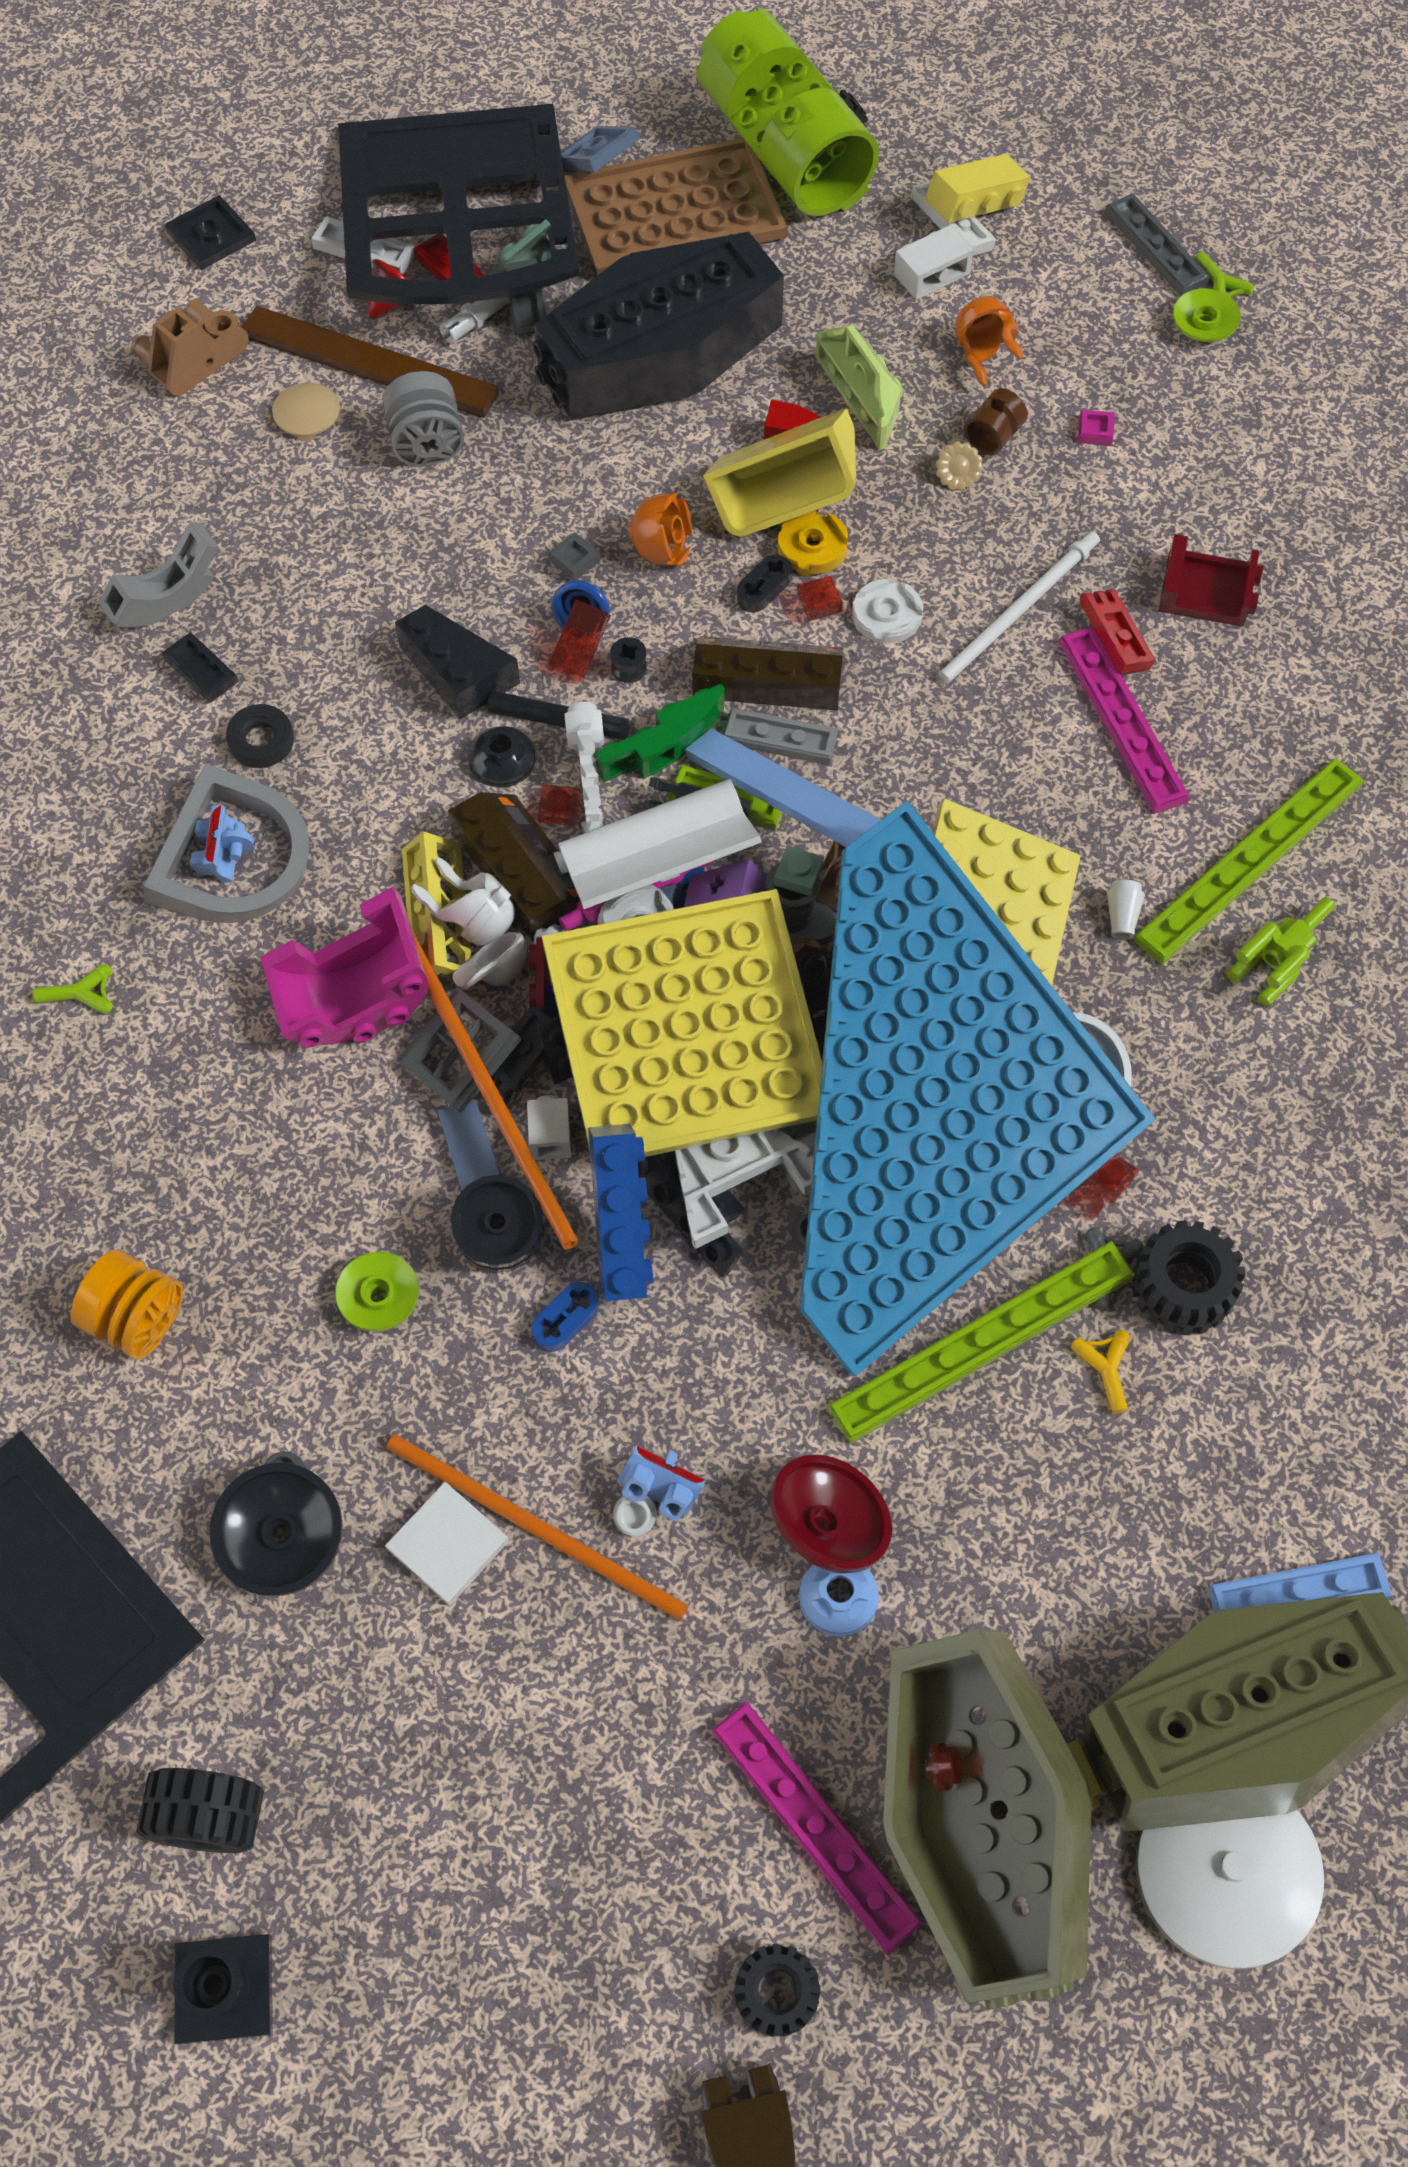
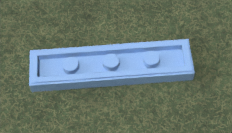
M1379 1553L1218 1583L1208 1587L1214 1613L1223 1609L1383 1592L1387 1599L1392 1596Z

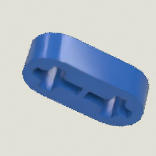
M585 1282L570 1284L535 1318L532 1324V1334L538 1348L546 1352L561 1350L595 1317L599 1308V1300L594 1287ZM585 1295L588 1296L587 1309L579 1306L570 1315L568 1314L573 1307L572 1297L576 1296L581 1299ZM562 1319L563 1322L558 1327L560 1336L555 1338L550 1335L544 1339L542 1327L547 1324L552 1328Z

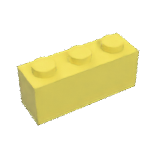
M1003 154L935 170L924 200L947 223L1019 205L1025 196V190L1031 177L1008 154Z

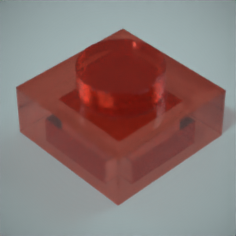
M831 576L797 585V595L808 621L842 612L843 602Z
M543 784L538 810V823L576 826L580 788Z

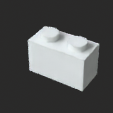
M949 225L897 250L894 276L917 300L970 274L973 248Z

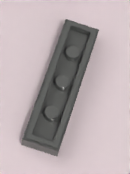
M1133 193L1106 205L1105 214L1180 296L1208 284L1210 276Z

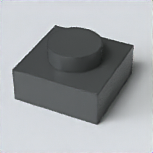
M575 532L549 552L550 562L572 580H577L600 562L599 551Z

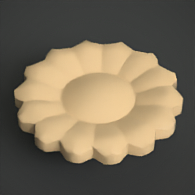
M956 441L953 445L948 444L944 447V451L938 453V460L935 461V467L937 468L936 476L940 478V483L947 485L950 490L957 489L963 491L965 488H972L974 482L980 479L979 473L983 470L981 465L982 457L978 455V450L975 447H971L967 442L961 444L959 441Z

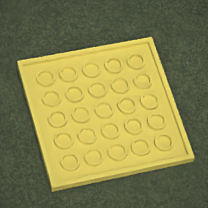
M777 889L542 936L589 1150L588 1127L630 1124L636 1133V1137L642 1136L645 1157L817 1121L823 1063Z

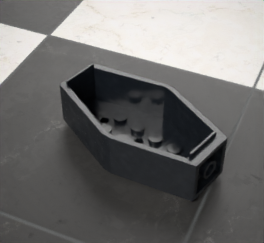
M749 231L628 254L619 258L534 325L535 341L532 342V346L538 365L535 366L536 376L542 386L547 385L550 389L556 406L559 409L563 408L571 420L695 395L705 389L782 326L784 275Z

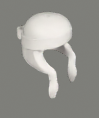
M439 857L436 858L435 862L442 877L457 889L462 891L472 890V892L461 897L451 905L440 908L429 892L416 884L412 885L411 890L421 904L425 905L436 918L461 925L463 931L460 935L469 943L472 942L475 945H487L498 939L511 926L515 918L516 908L510 898L511 894L492 875L482 872L464 881L455 874L445 860Z

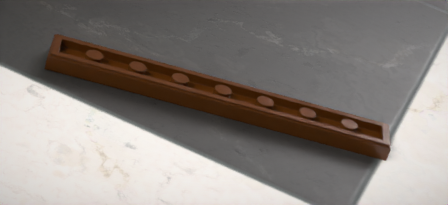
M257 305L242 326L250 340L387 386L396 378L407 373L419 371L438 373L446 378L453 387L457 409L485 418L499 395L497 385Z

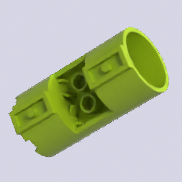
M758 7L756 11L747 13L738 10L722 19L709 32L700 47L703 54L700 64L695 66L699 84L803 213L811 216H822L833 213L841 208L844 212L848 211L870 191L867 184L876 170L879 159V147L876 139L769 11Z

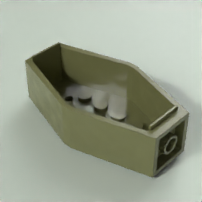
M1379 1592L1223 1609L1201 1620L1088 1714L1083 1741L1108 1792L1105 1796L1123 1831L1283 1815L1305 1806L1408 1714V1632L1406 1630L1405 1618L1396 1605H1391L1384 1593ZM1336 1654L1347 1656L1350 1660V1666L1346 1668L1337 1666L1333 1661V1656ZM1256 1688L1263 1689L1267 1692L1269 1699L1263 1703L1257 1702L1252 1698L1251 1691ZM1172 1723H1178L1184 1727L1185 1735L1175 1738L1169 1734L1167 1727Z
M977 1629L892 1650L883 1825L887 1843L968 2004L984 2001L986 2010L1014 2005V2002L1029 1999L1027 1992H1030L1032 2001H1039L1074 1991L1072 1982L1087 1976L1092 1800L1085 1776L1006 1632ZM976 1707H981L986 1712V1720L981 1725L975 1724L972 1720V1712ZM998 1800L1003 1801L1008 1808L1007 1816L1004 1819L997 1818L993 1813V1806ZM1019 1897L1026 1898L1030 1904V1911L1026 1916L1018 1914L1015 1909V1901Z

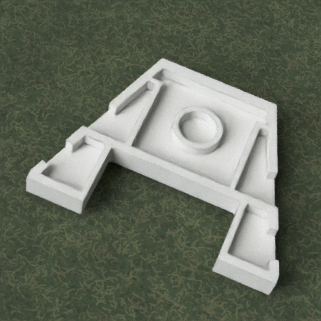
M781 1128L674 1151L691 1240L695 1249L728 1233V1224L711 1197L775 1166L784 1164L803 1195L811 1193L814 1161L811 1149L801 1141L795 1142L781 1131Z

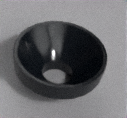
M495 726L484 730L474 738L470 745L468 760L471 772L476 779L488 786L503 788L514 786L524 781L534 769L536 756L531 740L521 730L509 726ZM498 739H504L511 743V747L503 753L493 752L489 748L491 743Z

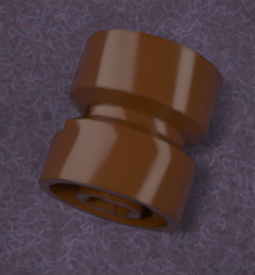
M1004 388L995 389L965 423L964 433L967 440L973 447L987 455L998 454L1011 439V436L1027 420L1028 412L1026 405L1016 393Z

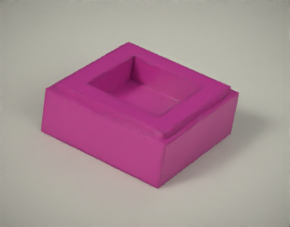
M1081 409L1077 443L1112 446L1115 412Z

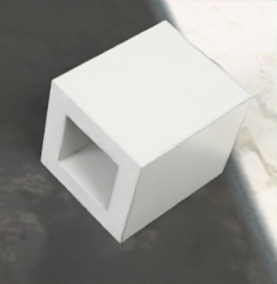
M545 1095L537 1098V1100H527L529 1149L534 1159L572 1158L568 1098Z

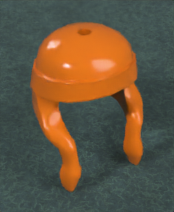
M992 296L976 298L960 310L956 317L955 332L959 344L964 349V361L973 368L977 381L981 385L987 386V373L980 363L995 355L1000 343H1005L1012 355L1022 359V349L1014 340L1019 334V327L1007 306Z

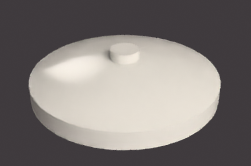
M1298 1810L1283 1815L1141 1830L1138 1839L1135 1860L1136 1878L1141 1899L1147 1913L1159 1931L1171 1944L1186 1955L1204 1964L1224 1969H1249L1266 1965L1293 1950L1306 1937L1318 1916L1324 1892L1323 1863L1317 1841L1309 1825Z

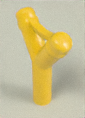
M1121 1329L1117 1330L1113 1337L1106 1340L1085 1341L1083 1338L1078 1337L1071 1344V1349L1101 1374L1113 1415L1128 1411L1117 1370L1125 1349L1129 1344L1130 1334ZM1111 1343L1106 1357L1093 1348Z

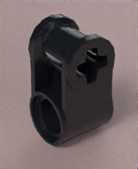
M819 953L811 956L805 963L802 979L804 995L814 1033L823 1035L826 1031L832 958Z

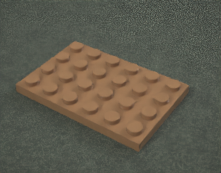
M743 138L600 168L595 173L577 172L564 175L568 199L596 276L619 258L634 252L748 231L758 243L787 237L786 223L760 160Z

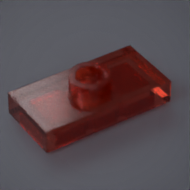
M576 599L547 667L583 682L611 615Z

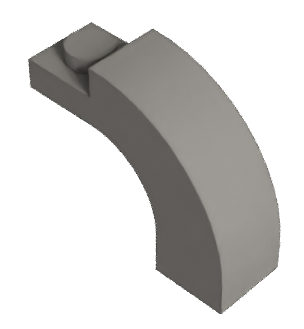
M190 522L175 551L163 565L152 572L139 576L113 574L98 603L116 627L152 625L189 606L206 590L215 577L208 566L219 546L201 523Z

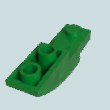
M722 684L710 689H702L695 693L694 696L678 703L667 704L661 710L655 712L656 726L641 729L634 736L620 742L609 743L601 750L595 752L597 773L603 783L634 769H637L642 778L645 779L686 754L685 749L709 731L724 711L725 689Z

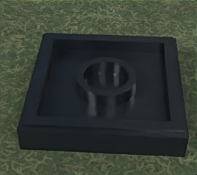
M220 195L164 224L166 232L200 270L256 241L255 233Z

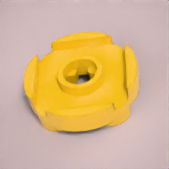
M817 510L782 523L781 531L778 534V553L790 561L792 569L798 575L810 577L813 574L826 573L835 569L846 559L848 531L844 523L837 516L828 513V516L816 514ZM811 538L813 541L820 540L818 545H808L807 539Z

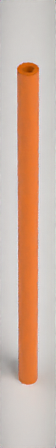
M394 1434L390 1438L386 1449L442 1482H446L452 1488L672 1617L681 1621L687 1612L689 1605L402 1437Z

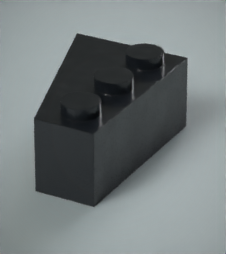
M423 605L395 622L401 650L459 719L486 705L492 691L506 693L520 684L517 658L427 605Z

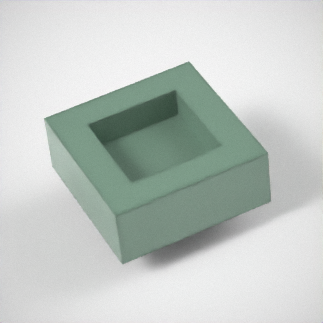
M787 845L774 876V885L811 896L824 865V856Z

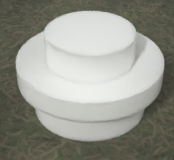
M622 1496L614 1506L613 1518L621 1532L630 1536H640L647 1533L655 1524L657 1510L649 1496H646L644 1501L638 1502Z

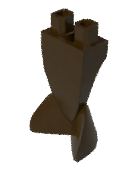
M770 2064L745 2071L751 2099L733 2103L727 2075L702 2081L704 2111H700L715 2167H796L791 2116L785 2090L780 2091L777 2078Z

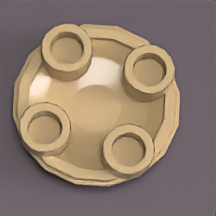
M317 383L295 384L283 390L275 399L272 407L274 422L281 430L291 435H297V438L301 441L313 440L317 434L329 429L341 417L338 397L330 388Z

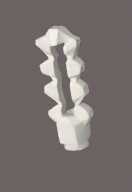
M577 702L572 704L568 708V712L565 713L568 747L579 750L586 822H581L584 833L603 826L602 812L598 808L601 805L599 786L597 785L596 758L592 756L595 753V748L604 744L601 710H597V706L591 702Z

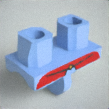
M222 804L212 806L209 818L197 820L195 833L197 839L203 845L206 844V849L192 853L190 865L200 876L214 875L222 883L233 882L236 861L241 859V853L253 850L254 838L251 834L245 832V824L226 814L225 807Z
M636 1445L627 1463L621 1470L617 1482L623 1484V1496L635 1502L644 1501L645 1497L649 1496L651 1499L661 1503L659 1510L663 1516L676 1522L682 1515L686 1516L702 1491L706 1479L676 1465L675 1461L678 1453L671 1449L665 1458H662Z

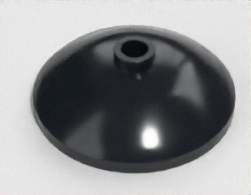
M265 1464L241 1474L228 1485L219 1497L210 1522L211 1550L221 1571L240 1588L261 1596H286L309 1587L329 1569L339 1551L343 1534V1520L341 1509L334 1493L318 1475L294 1464ZM282 1526L287 1527L289 1530L287 1538L283 1541H276L274 1538L276 1529Z

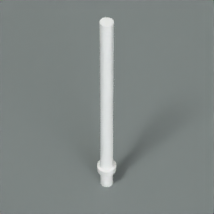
M1091 531L1081 541H1074L1069 546V552L938 673L939 678L946 684H949L1079 561L1084 562L1089 557V552L1100 542L1099 536Z

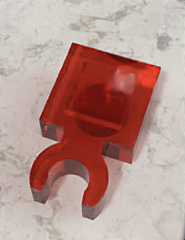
M1115 1154L1083 1182L1089 1187L1081 1188L1074 1194L1071 1206L1075 1208L1084 1199L1091 1201L1094 1208L1089 1213L1088 1218L1094 1220L1101 1213L1104 1205L1103 1199L1106 1198L1115 1204L1136 1178L1140 1170Z

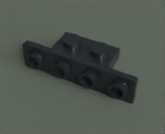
M659 1154L645 1157L644 1162H638L639 1178L645 1177L647 1194L692 1244L676 1159L665 1162ZM729 1190L711 1197L727 1223L736 1220L744 1210V1207ZM729 1233L696 1249L720 1277H724L731 1272L743 1253L741 1246Z

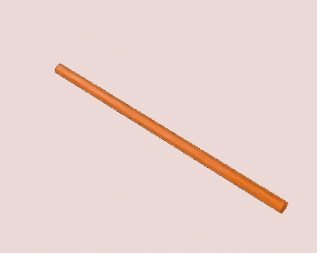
M413 933L428 981L427 992L563 1249L568 1250L575 1247L579 1241Z

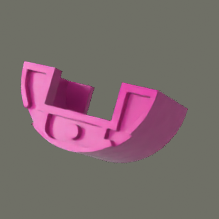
M394 887L359 904L363 918L369 921L370 924L315 953L296 941L291 940L260 957L283 1038L297 1042L304 1048L344 1043L351 1040L363 1043L375 1038L378 1032L391 1026L403 1024L409 1020V1014L419 1006L426 995L428 981L402 897Z

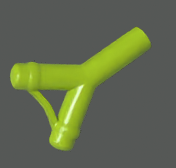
M1204 251L1199 252L1195 256L1194 260L1210 276L1209 279L1213 282L1214 290L1225 294L1226 288L1233 290L1227 294L1229 297L1241 294L1249 296L1254 290L1253 283L1224 274Z
M104 963L75 984L34 988L35 1003L76 999L97 1012L108 1014L113 1008V1003L107 999L105 989L108 978L113 974L112 968ZM101 983L102 996L90 990Z

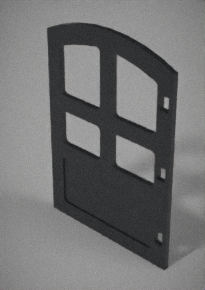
M553 104L338 123L342 188L341 212L343 213L348 298L395 304L436 305L467 303L522 294L579 276L578 259ZM549 131L550 135L538 134V132ZM537 180L541 184L543 200L538 203L474 209L467 206L466 188L469 186ZM558 186V190L547 191L546 188ZM435 189L443 192L444 209L440 212L379 218L369 217L368 197L372 195ZM544 220L551 224V227L548 229L550 259L506 272L486 276L475 275L470 235L472 231L541 224ZM441 233L447 235L451 273L449 279L414 280L372 275L370 243L373 240ZM555 245H567V249H555Z
M22 1431L0 1448V1676L45 1730V1736L41 1742L0 1777L1 1825L36 1792L39 1793L47 1786L57 1773L205 1641Z

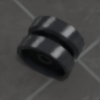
M500 1174L484 1176L468 1184L455 1199L451 1213L452 1234L465 1259L477 1268L493 1273L514 1271L530 1262L540 1249L544 1235L541 1206L533 1191L518 1179ZM501 1217L503 1223L505 1222L504 1226L500 1229H493L492 1220Z

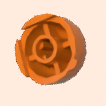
M662 493L651 496L639 504L632 521L629 523L628 535L630 541L634 543L636 550L644 560L655 565L680 566L686 562L690 547L683 550L682 548L686 535H692L691 516L684 498H676L677 493Z

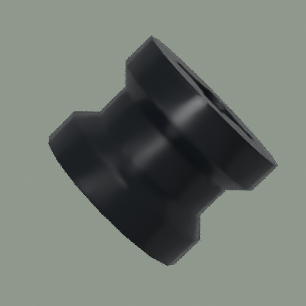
M624 637L613 643L610 649L611 672L613 676L624 683H634L641 680L647 672L646 647L644 643L633 637Z

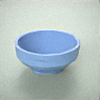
M812 1565L800 1584L799 1602L804 1617L811 1626L829 1636L843 1637L860 1632L873 1619L878 1607V1587L869 1569L845 1574L828 1571ZM843 1578L850 1582L854 1591L853 1596L843 1603L833 1601L827 1593V1586L832 1580Z

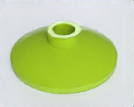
M1201 288L1188 291L1178 298L1173 308V320L1176 327L1184 335L1202 342H1217L1230 337L1237 330L1241 319L1240 309L1236 302L1225 293L1214 289Z
M371 1252L351 1261L341 1272L335 1289L336 1303L342 1316L353 1326L372 1332L389 1330L404 1322L413 1312L419 1297V1283L413 1268L403 1258L388 1252ZM377 1291H384L387 1294L386 1298L381 1302L372 1300V1295Z

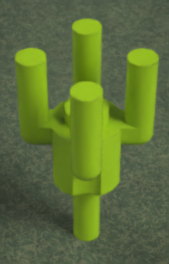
M1323 897L1303 919L1288 917L1280 926L1272 921L1264 924L1236 952L1235 956L1238 961L1227 972V977L1233 982L1239 983L1263 959L1268 966L1275 970L1266 978L1269 985L1257 996V1000L1265 1007H1269L1299 977V967L1309 958V950L1316 944L1317 939L1312 931L1335 908L1333 900Z

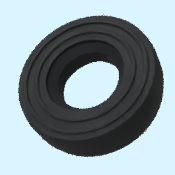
M256 704L241 709L231 718L226 729V741L231 754L241 764L252 768H266L281 762L290 753L294 743V731L289 718L282 710L267 704ZM258 726H266L274 731V737L271 742L263 746L249 744L246 741V736L251 729Z

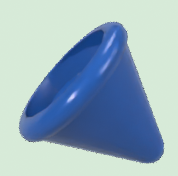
M581 580L566 582L556 590L552 598L551 607L555 621L561 629L574 637L589 638L596 636L603 631L609 621V604L597 585Z

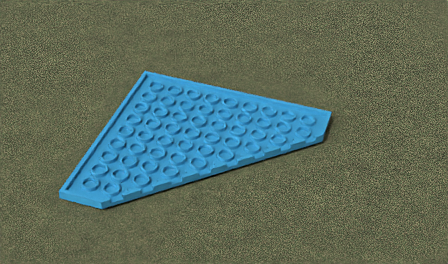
M905 801L842 851L800 1312L850 1376L854 1377L1156 1120L908 801Z

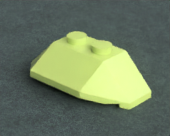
M853 325L816 333L815 357L879 450L884 449L899 413L900 398L903 396L900 381L896 377H892L886 368L883 357L880 354H876L869 342Z

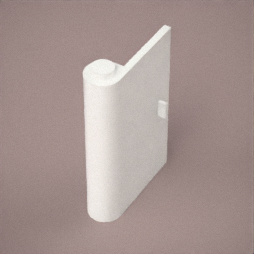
M727 779L558 843L560 851L555 852L554 856L561 874L569 872L583 908L586 909L655 882H664L680 876L679 873L762 843L760 835L744 814L731 779Z

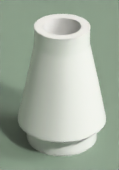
M1117 880L1111 883V889L1106 893L1112 927L1111 936L1119 939H1132L1135 935V927L1145 893L1142 891V885L1139 882Z

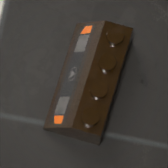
M700 636L695 648L692 694L694 696L695 693L702 689H710L722 684L725 689V701L838 711L843 648Z
M480 792L448 810L452 834L461 843V846L480 872L492 875L511 894L510 898L516 908L515 919L532 942L537 930L542 927L548 928L554 924L561 926L558 918L577 909L576 903L580 901V898L569 872L565 874L560 872L554 853L558 852V850L516 795Z

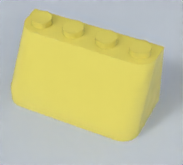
M847 408L720 456L703 477L726 530L735 536H747L849 497L856 486L855 429Z

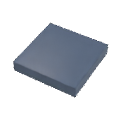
M597 125L561 151L564 171L595 173L640 139L637 129L634 127Z

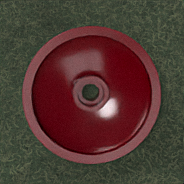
M804 1455L787 1463L774 1479L770 1492V1507L775 1524L786 1542L810 1563L836 1573H857L872 1567L887 1551L892 1537V1520L888 1506L879 1490L869 1478L852 1465L826 1455Z

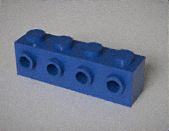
M630 1124L588 1127L601 1292L605 1302L647 1298L646 1284H653V1269L651 1259H644L643 1244L650 1243L648 1218H641V1203H647L648 1200L645 1177L639 1178L638 1162L645 1161L642 1136L636 1137V1133Z

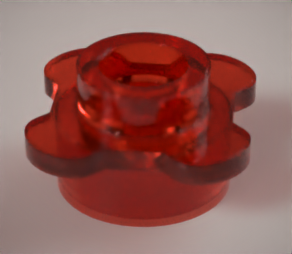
M939 1743L938 1746L937 1744H931L929 1754L925 1759L927 1777L931 1783H934L937 1792H942L944 1789L946 1791L952 1790L953 1785L961 1784L963 1779V1767L959 1751L955 1746L947 1747L945 1743Z

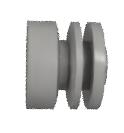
M411 372L396 378L386 387L382 396L386 423L389 427L392 450L400 461L410 466L422 467L444 463L459 453L464 443V432L460 415L457 412L454 390L446 378L433 372Z

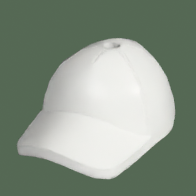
M509 932L501 935L490 944L483 945L453 973V981L456 986L461 990H466L480 980L498 987L512 981L524 969L527 960V948L523 935L520 932Z

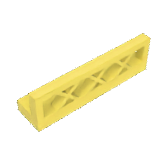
M423 831L402 848L407 916L412 932L415 934L435 974L438 976L440 973L453 976V973L471 958L470 943L460 935L463 928L455 923L456 932L453 934L444 921L436 918L425 905L416 899L411 887L413 884H416L425 889L440 908L447 907L465 896V891L457 889L442 877L435 862L438 857L437 850L449 853L451 868L459 878L464 880L461 843ZM441 879L452 890L453 899L451 901L440 887ZM447 945L457 955L459 964L447 961Z

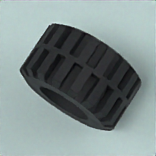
M1183 1220L1177 1221L1174 1229L1170 1224L1161 1227L1158 1234L1153 1233L1148 1239L1133 1271L1135 1273L1133 1279L1135 1283L1132 1287L1133 1296H1141L1137 1306L1141 1312L1147 1309L1151 1312L1148 1320L1154 1325L1158 1320L1166 1323L1163 1330L1172 1333L1175 1327L1181 1328L1180 1334L1190 1336L1194 1328H1196L1198 1334L1206 1333L1211 1325L1216 1328L1222 1323L1225 1316H1228L1244 1287L1242 1281L1245 1278V1267L1239 1266L1243 1260L1240 1251L1233 1252L1231 1250L1234 1242L1229 1236L1224 1240L1218 1236L1221 1232L1220 1229L1214 1226L1211 1231L1204 1229V1222L1195 1221L1193 1226H1188L1187 1221ZM1179 1262L1194 1265L1205 1274L1210 1290L1202 1293H1190L1178 1288L1170 1280L1166 1266Z
M188 1768L158 1769L148 1773L136 1832L149 1841L178 1848L216 1853H242L254 1847L264 1790L250 1780L224 1773Z

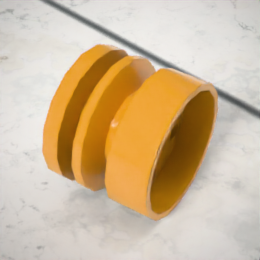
M120 1249L110 1250L99 1258L82 1280L73 1299L70 1312L71 1323L79 1330L98 1340L108 1338L109 1345L116 1350H122L127 1356L135 1360L143 1359L156 1349L175 1321L183 1299V1285L171 1276L165 1277L157 1269L147 1270L146 1265L141 1260Z

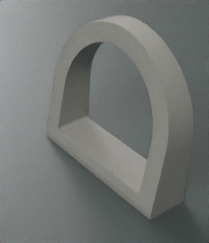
M205 763L143 886L144 903L217 923L243 922L271 912L294 893L302 881L307 868L309 835L301 814L285 796L273 788ZM212 799L261 812L275 820L282 827L290 843L291 856L284 872L270 886L247 896L222 897L172 880L195 834L196 822L203 818Z

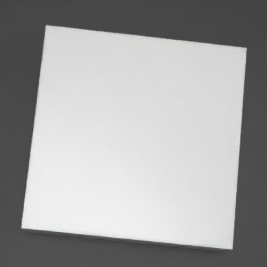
M444 1482L385 1547L450 1606L509 1542V1538L449 1484Z

